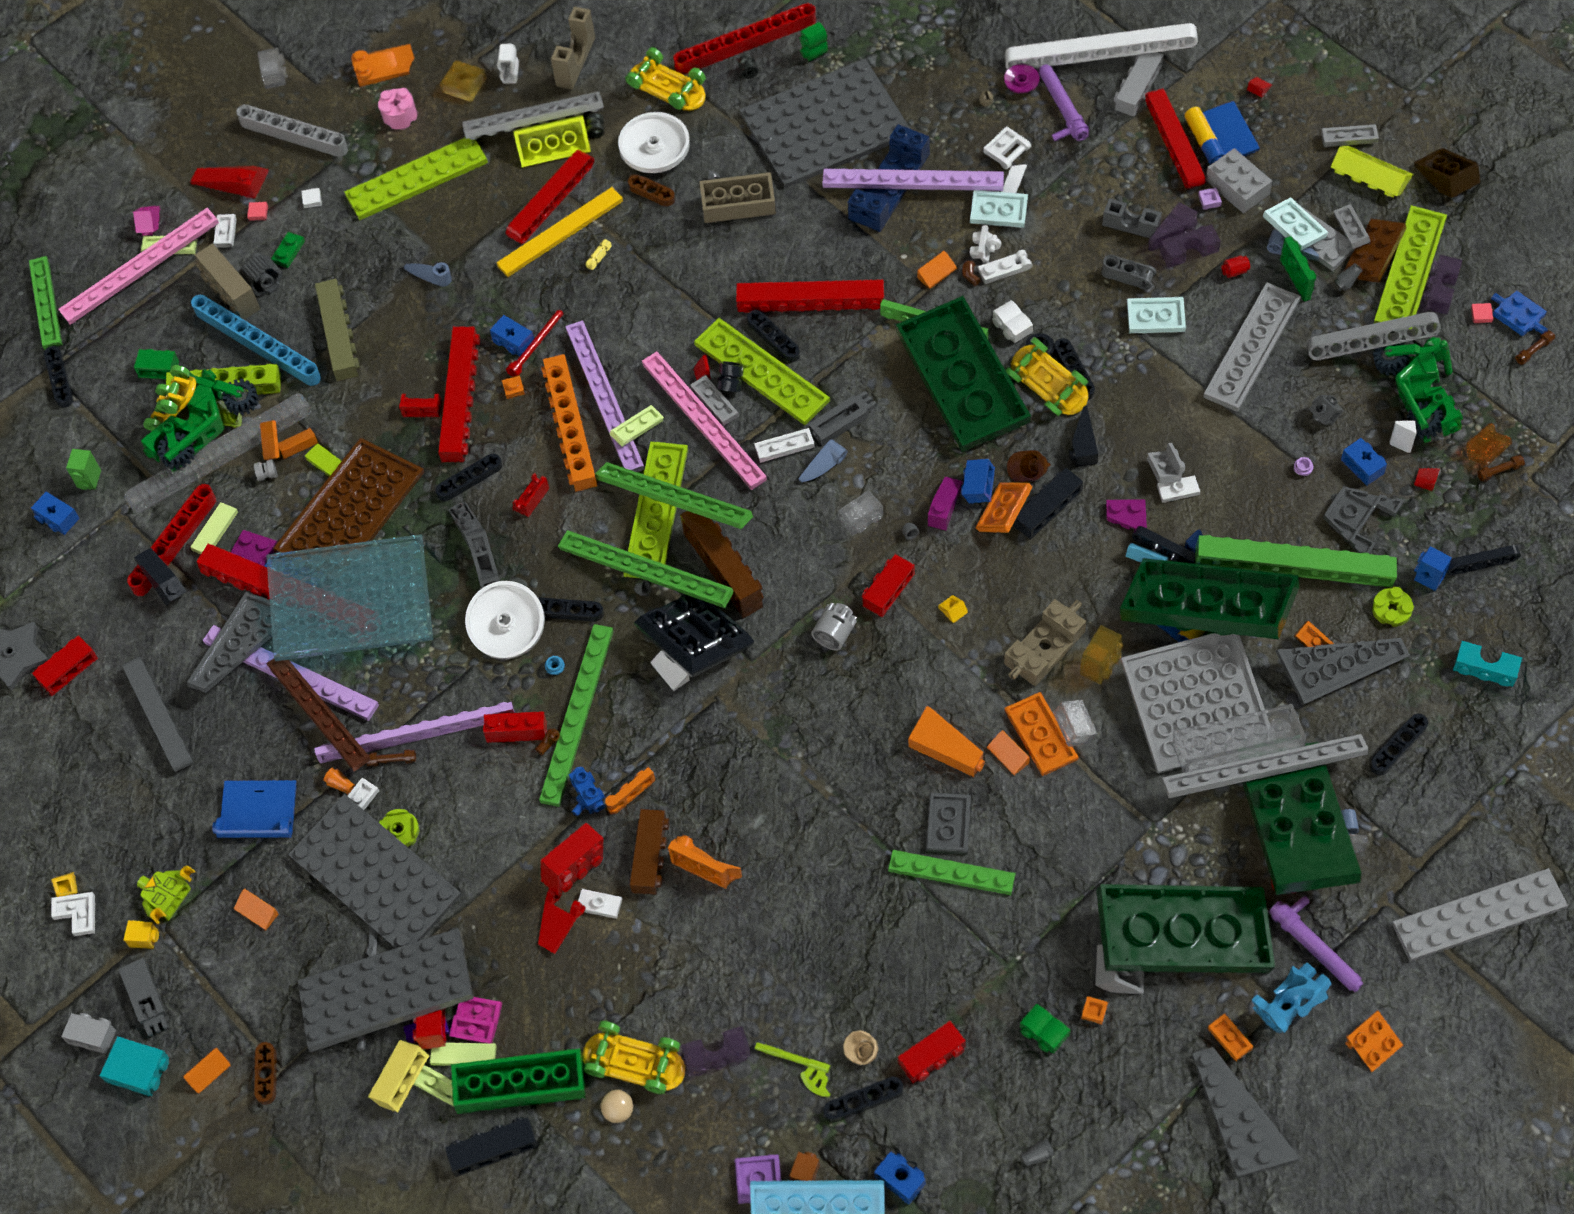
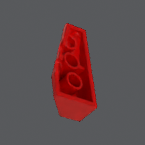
M256 166L197 168L190 183L256 198L269 170Z

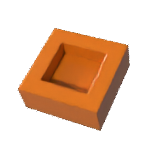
M520 376L502 380L507 399L525 395Z
M1087 996L1081 1019L1103 1024L1108 1002Z

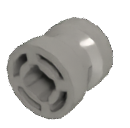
M273 459L267 460L266 463H254L258 482L264 481L268 477L271 479L277 478V470Z

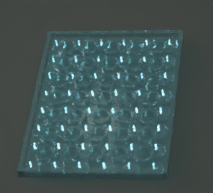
M422 534L266 555L275 661L434 640Z

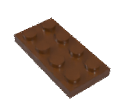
M1370 219L1365 229L1370 242L1355 248L1344 271L1356 263L1363 270L1357 277L1358 280L1379 283L1407 229L1406 223Z

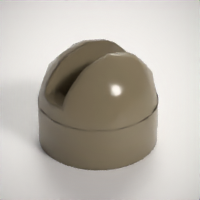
M987 90L981 92L979 103L982 106H990L993 103V94Z

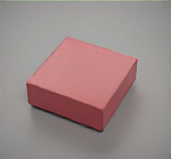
M267 202L249 203L248 220H267Z
M1491 303L1471 305L1473 323H1492Z

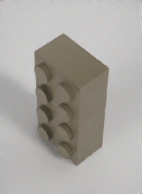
M771 172L699 181L705 223L776 214Z
M213 243L195 254L197 260L195 264L199 271L202 272L200 274L201 278L205 283H210L212 291L220 295V300L225 306L227 304L230 306L229 309L232 313L245 320L260 310L252 288Z

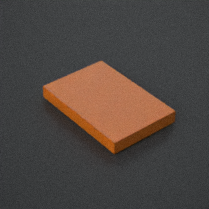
M999 483L976 529L979 532L1009 533L1032 489V485L1030 483Z

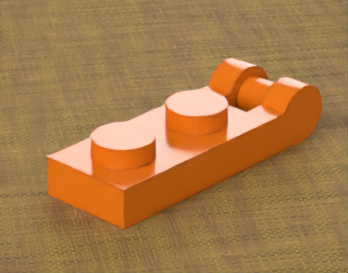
M649 767L644 771L641 770L629 784H624L616 795L607 796L605 803L610 814H617L655 782L654 772Z

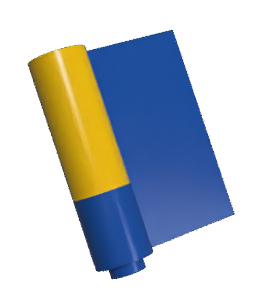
M1234 101L1202 112L1199 107H1192L1184 114L1210 165L1234 148L1243 156L1260 150Z

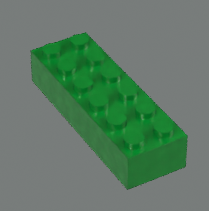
M580 1049L451 1064L453 1106L457 1114L586 1098L583 1057Z

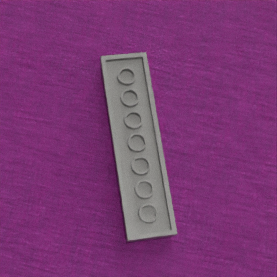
M598 91L462 123L466 139L470 138L473 140L485 134L488 136L495 135L498 131L504 130L509 132L513 131L516 127L527 128L534 123L545 124L552 119L562 120L569 115L580 116L583 112L587 111L598 112L604 106Z
M1266 282L1204 392L1203 398L1237 412L1240 410L1296 309L1301 296Z
M1548 868L1395 920L1392 925L1409 961L1412 962L1564 910L1568 904Z

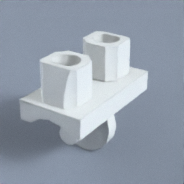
M982 226L980 232H973V242L975 245L979 244V246H973L970 249L972 258H981L983 263H989L990 252L993 253L1001 247V241L997 239L996 235L988 232V226Z

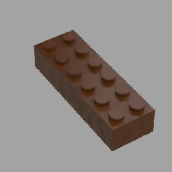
M690 511L681 513L683 534L719 584L733 589L734 593L730 601L744 619L763 608L762 599L764 597L761 593L763 589L758 579L754 580L751 576L752 571L749 566H744L741 562L742 558L739 552L731 548L732 544L727 536L724 537L722 535L719 524L717 522L714 523L710 518Z

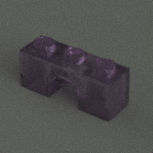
M1212 224L1201 226L1196 230L1165 238L1161 241L1160 253L1167 267L1171 268L1186 262L1187 249L1198 250L1202 257L1219 252L1221 240Z
M1440 255L1439 261H1434L1432 272L1435 275L1430 276L1428 287H1431V290H1426L1424 301L1427 302L1426 310L1448 314L1455 289L1448 288L1444 284L1456 285L1462 264L1461 259Z
M743 1026L722 1032L724 1045L716 1052L706 1050L701 1039L681 1045L689 1075L700 1076L705 1074L706 1070L713 1068L722 1069L728 1063L744 1062L748 1059L747 1057H751Z

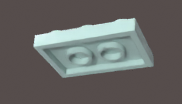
M974 190L970 223L1024 228L1028 194Z
M1292 198L1264 211L1263 217L1285 238L1292 236L1294 242L1298 243L1300 251L1326 238L1328 231Z
M1183 297L1127 299L1129 334L1186 331Z

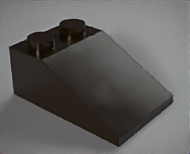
M1440 148L1414 162V166L1440 193L1451 198L1480 183L1479 164L1445 148Z

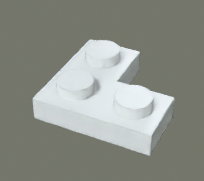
M89 892L52 898L51 917L54 920L72 917V934L74 936L95 933L94 893Z

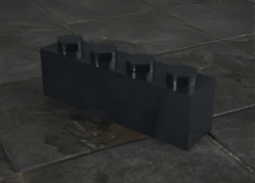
M1067 468L1062 472H1057L1049 484L1043 485L1040 492L1027 501V504L1020 510L1013 526L1031 540L1082 492L1083 480Z
M519 1117L505 1126L497 1125L491 1128V1131L475 1133L469 1139L463 1141H453L450 1143V1146L445 1147L453 1174L455 1177H459L538 1148V1144L529 1118Z

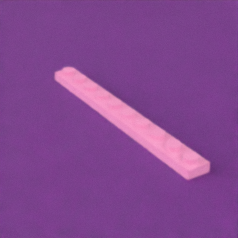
M208 208L204 209L58 310L71 325L219 223L218 219Z
M658 352L642 360V365L751 490L767 480L766 475Z

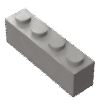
M1153 52L1136 56L1134 67L1131 66L1128 71V78L1123 80L1120 92L1115 94V110L1135 117L1145 99V93L1149 91L1162 68L1163 54Z

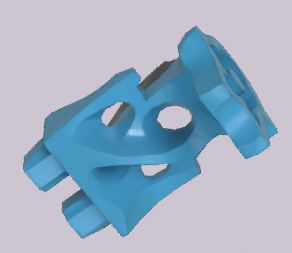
M1305 963L1299 970L1292 966L1286 980L1274 990L1276 994L1274 1001L1268 1004L1262 997L1257 995L1252 999L1254 1004L1253 1010L1274 1031L1280 1034L1282 1032L1285 1033L1289 1025H1296L1301 1017L1307 1016L1314 1006L1328 999L1326 991L1330 987L1331 982L1323 974H1320L1315 981L1311 978L1316 974V971L1308 963ZM1290 1003L1291 1007L1289 1009H1281L1283 1004Z

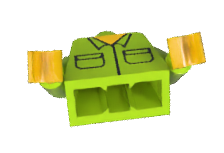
M184 866L181 870L165 871L164 873L155 872L151 879L145 876L140 877L137 886L143 889L140 896L143 898L142 905L147 916L157 924L160 923L159 919L162 916L169 921L191 890V887L185 880L190 882L192 880L190 875L196 871L189 866Z

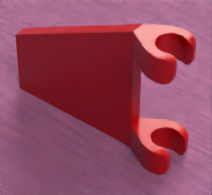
M549 888L545 899L538 944L555 954L576 919L584 913L586 907L579 901H574L571 905L570 913L553 905L561 898L562 894L557 896Z

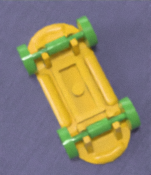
M653 47L648 49L643 62L635 65L625 77L626 82L631 87L639 88L662 99L679 110H696L705 101V91L701 86L706 80L705 74L698 68H692L688 73L689 77H686L661 65L660 62L663 60V55Z
M1033 337L1031 342L1034 345L1024 346L1015 353L1011 361V369L1009 367L1006 369L1007 374L1017 383L1022 381L1045 400L1046 403L1044 405L1058 417L1061 414L1074 415L1079 413L1088 401V391L1086 388L1088 380L1076 370L1072 373L1046 353L1048 348L1042 342Z
M173 365L170 370V374L174 377L171 380V387L165 384L157 385L155 392L159 397L156 400L157 404L153 414L144 421L143 426L146 429L153 431L170 415L176 417L189 403L196 388V380L192 376L189 377L190 371L187 368Z
M600 1021L598 1029L602 1033L591 1037L583 1048L584 1072L600 1078H603L605 1075L638 1084L656 1094H665V1091L676 1088L681 1084L685 1076L684 1061L677 1053L680 1043L670 1038L661 1037L657 1046L618 1035L620 1031L618 1025L608 1021Z

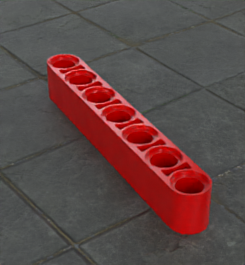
M1162 88L1145 93L1147 107L1185 188L1190 189L1204 185L1205 176L1165 90Z
M579 149L576 150L508 225L505 232L506 236L520 244H524L591 170L595 162L594 157Z
M201 484L193 491L151 546L167 566L215 505L216 497L209 485ZM137 565L129 575L127 582L136 596H144L152 588V584L139 565Z

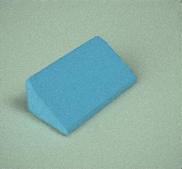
M1134 543L1128 546L1125 556L1138 562H1142L1143 558L1164 561L1169 559L1166 555Z

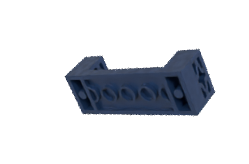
M897 124L889 137L890 151L877 170H920L930 155V137ZM865 188L864 191L855 189L848 200V219L881 232L908 189Z

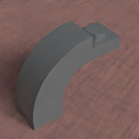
M485 529L466 534L481 589L489 584L499 582L500 579Z

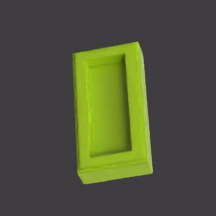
M318 443L305 455L307 461L329 477L342 462Z

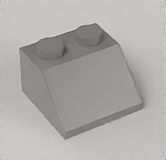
M1102 944L1097 945L1096 986L1109 992L1143 994L1144 971H1105Z

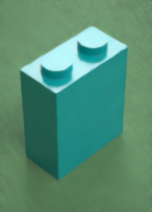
M117 1036L100 1073V1077L106 1083L152 1097L154 1091L160 1085L162 1072L169 1065V1056L163 1050Z

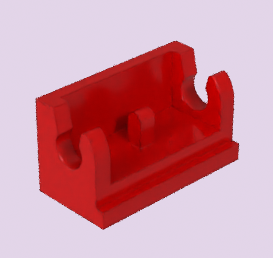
M402 394L399 405L402 417H440L441 397H439V394H435L434 398H408L406 394Z
M533 473L531 476L532 481L518 500L514 499L512 502V509L527 517L531 515L549 490L547 478L542 476L539 480L536 473Z

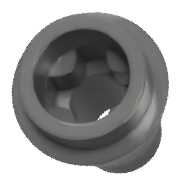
M1354 263L1350 268L1337 276L1335 283L1342 290L1346 291L1352 287L1363 270Z
M1047 1139L1039 1140L1029 1150L1021 1154L1027 1167L1050 1160L1055 1155Z

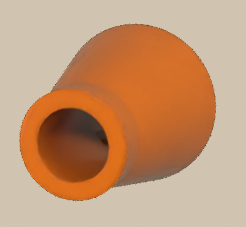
M332 767L329 769L323 779L327 786L349 794L355 786L338 768L334 769Z

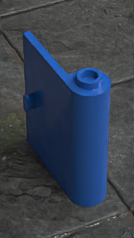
M224 781L221 817H218L216 822H213V834H216L217 838H291L297 781Z

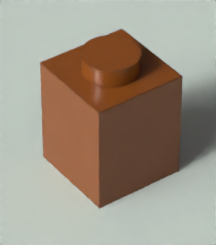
M798 1152L789 1176L790 1181H814L820 1167V1161L817 1156L810 1152H804V1154Z

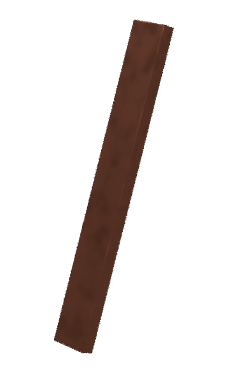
M283 652L266 663L272 673L353 771H356L371 760L369 755Z

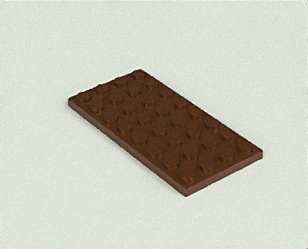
M360 438L274 546V552L338 585L424 474V469Z

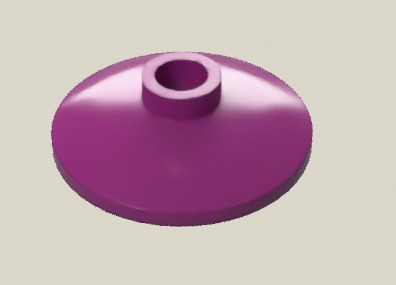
M1018 64L1006 71L1004 82L1010 90L1017 93H1026L1037 87L1039 74L1032 66Z

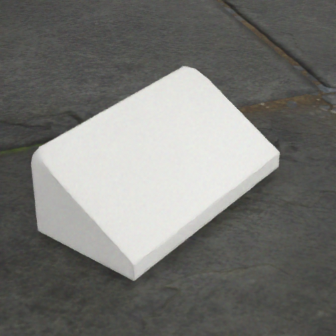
M1395 421L1389 441L1390 445L1410 453L1416 436L1415 421Z
M662 651L651 661L652 666L673 691L690 681L689 675L676 663L669 660Z

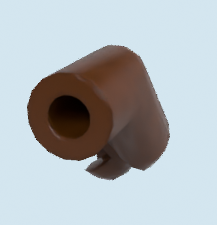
M965 261L962 265V276L972 285L977 286L980 278L973 274L975 263L973 261Z
M549 729L543 741L535 750L543 756L559 740L560 733L556 729Z

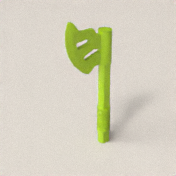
M756 1043L755 1050L807 1066V1070L801 1073L805 1086L816 1095L830 1096L826 1089L828 1082L826 1073L829 1072L831 1065L786 1052L773 1046ZM815 1070H818L817 1075L812 1080H810L809 1078L813 1074V1072ZM821 1079L822 1082L820 1084V1087L817 1088L816 1084Z

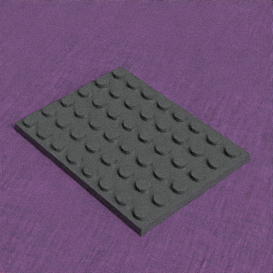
M866 58L739 109L741 117L784 188L822 174L824 169H834L890 146L889 137L897 124L910 129Z

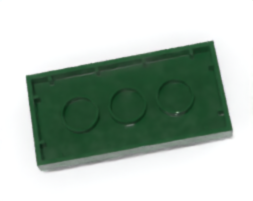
M964 296L896 324L897 335L962 452L1031 422V415Z
M1143 558L1120 607L1121 621L1176 627L1181 631L1192 629L1211 631L1222 636L1236 634L1279 640L1299 590L1298 575Z
M1318 742L1237 753V761L1318 744ZM1326 764L1242 782L1276 895L1360 883L1362 872Z
M1100 884L1096 890L1105 971L1270 973L1275 968L1264 887Z

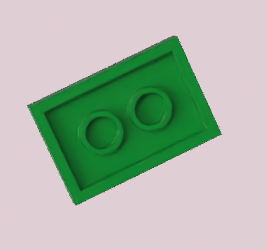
M1292 236L1284 238L1280 261L1302 300L1306 302L1311 300L1316 274L1308 266L1307 258L1301 254L1298 243L1294 242Z

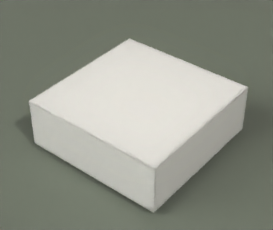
M319 188L302 191L304 209L322 206Z

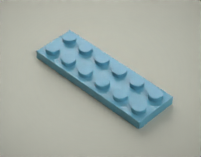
M884 1180L751 1181L750 1183L751 1214H885Z

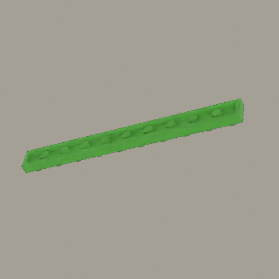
M608 462L595 473L597 480L739 529H742L753 518L750 510Z
M568 530L558 545L562 551L723 608L726 607L734 593L732 588Z
M593 625L560 731V738L557 741L539 799L542 804L557 807L561 805L569 778L568 774H570L614 632L612 627Z

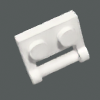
M1006 127L984 147L983 153L1000 163L1004 169H1008L1019 155L1031 148V144L1028 140ZM1016 143L1020 146L1007 158L1004 156Z

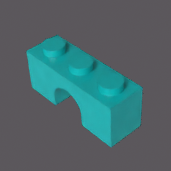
M1461 641L1453 668L1454 671L1462 675H1472L1484 681L1497 682L1502 686H1514L1522 657L1502 652L1497 662L1488 663L1480 655L1482 646Z

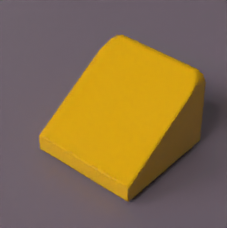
M954 595L938 605V608L953 623L968 613L964 601Z
M74 872L51 879L56 897L78 893Z

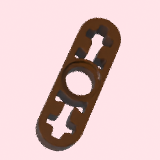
M633 175L628 179L629 189L633 193L663 206L674 204L675 194L672 189L641 175ZM649 188L656 189L654 193L647 192Z
M262 1042L255 1049L254 1094L259 1103L263 1105L271 1104L276 1098V1050L269 1042ZM265 1049H268L270 1052L267 1053V1061L269 1063L265 1062V1058L261 1054L265 1052ZM263 1069H271V1074L268 1078L260 1077V1072ZM263 1084H266V1089L270 1093L266 1095V1098H263L261 1095L265 1089Z

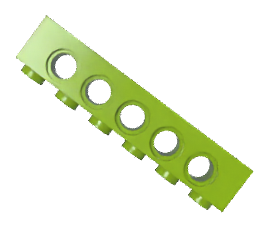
M277 364L210 369L217 377L215 380L226 383L231 382L232 384H234L236 379L238 382H240V379H244V382L248 380L250 384L254 385L258 395L280 393L281 373ZM195 369L190 371V373L201 377L202 370ZM170 372L166 376V385L171 387V380L174 377Z

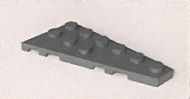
M245 592L187 681L188 687L204 693L208 692L299 615L298 610Z
M1401 638L1276 650L1302 705L1410 656Z
M1212 1047L1192 1053L1193 1061L1236 1179L1299 1161L1300 1157L1216 1050Z

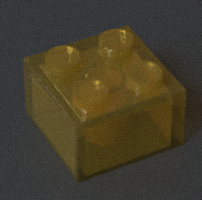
M1100 625L1082 655L1080 675L1100 685L1104 679L1108 680L1113 671V664H1117L1122 656V653H1120L1123 648L1121 643L1122 635Z

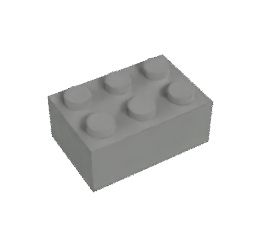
M1235 148L1207 169L1206 181L1212 187L1217 188L1218 192L1242 213H1245L1270 195L1272 180Z

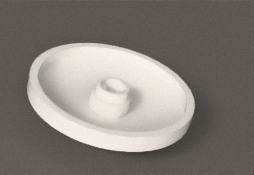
M651 112L630 120L622 129L618 144L621 157L630 167L641 172L659 173L677 166L685 158L689 150L690 140L686 126L678 118L666 113Z
M499 581L483 587L470 601L465 617L466 630L473 644L482 653L496 659H513L530 651L539 641L545 623L543 607L537 596L526 586L513 581Z

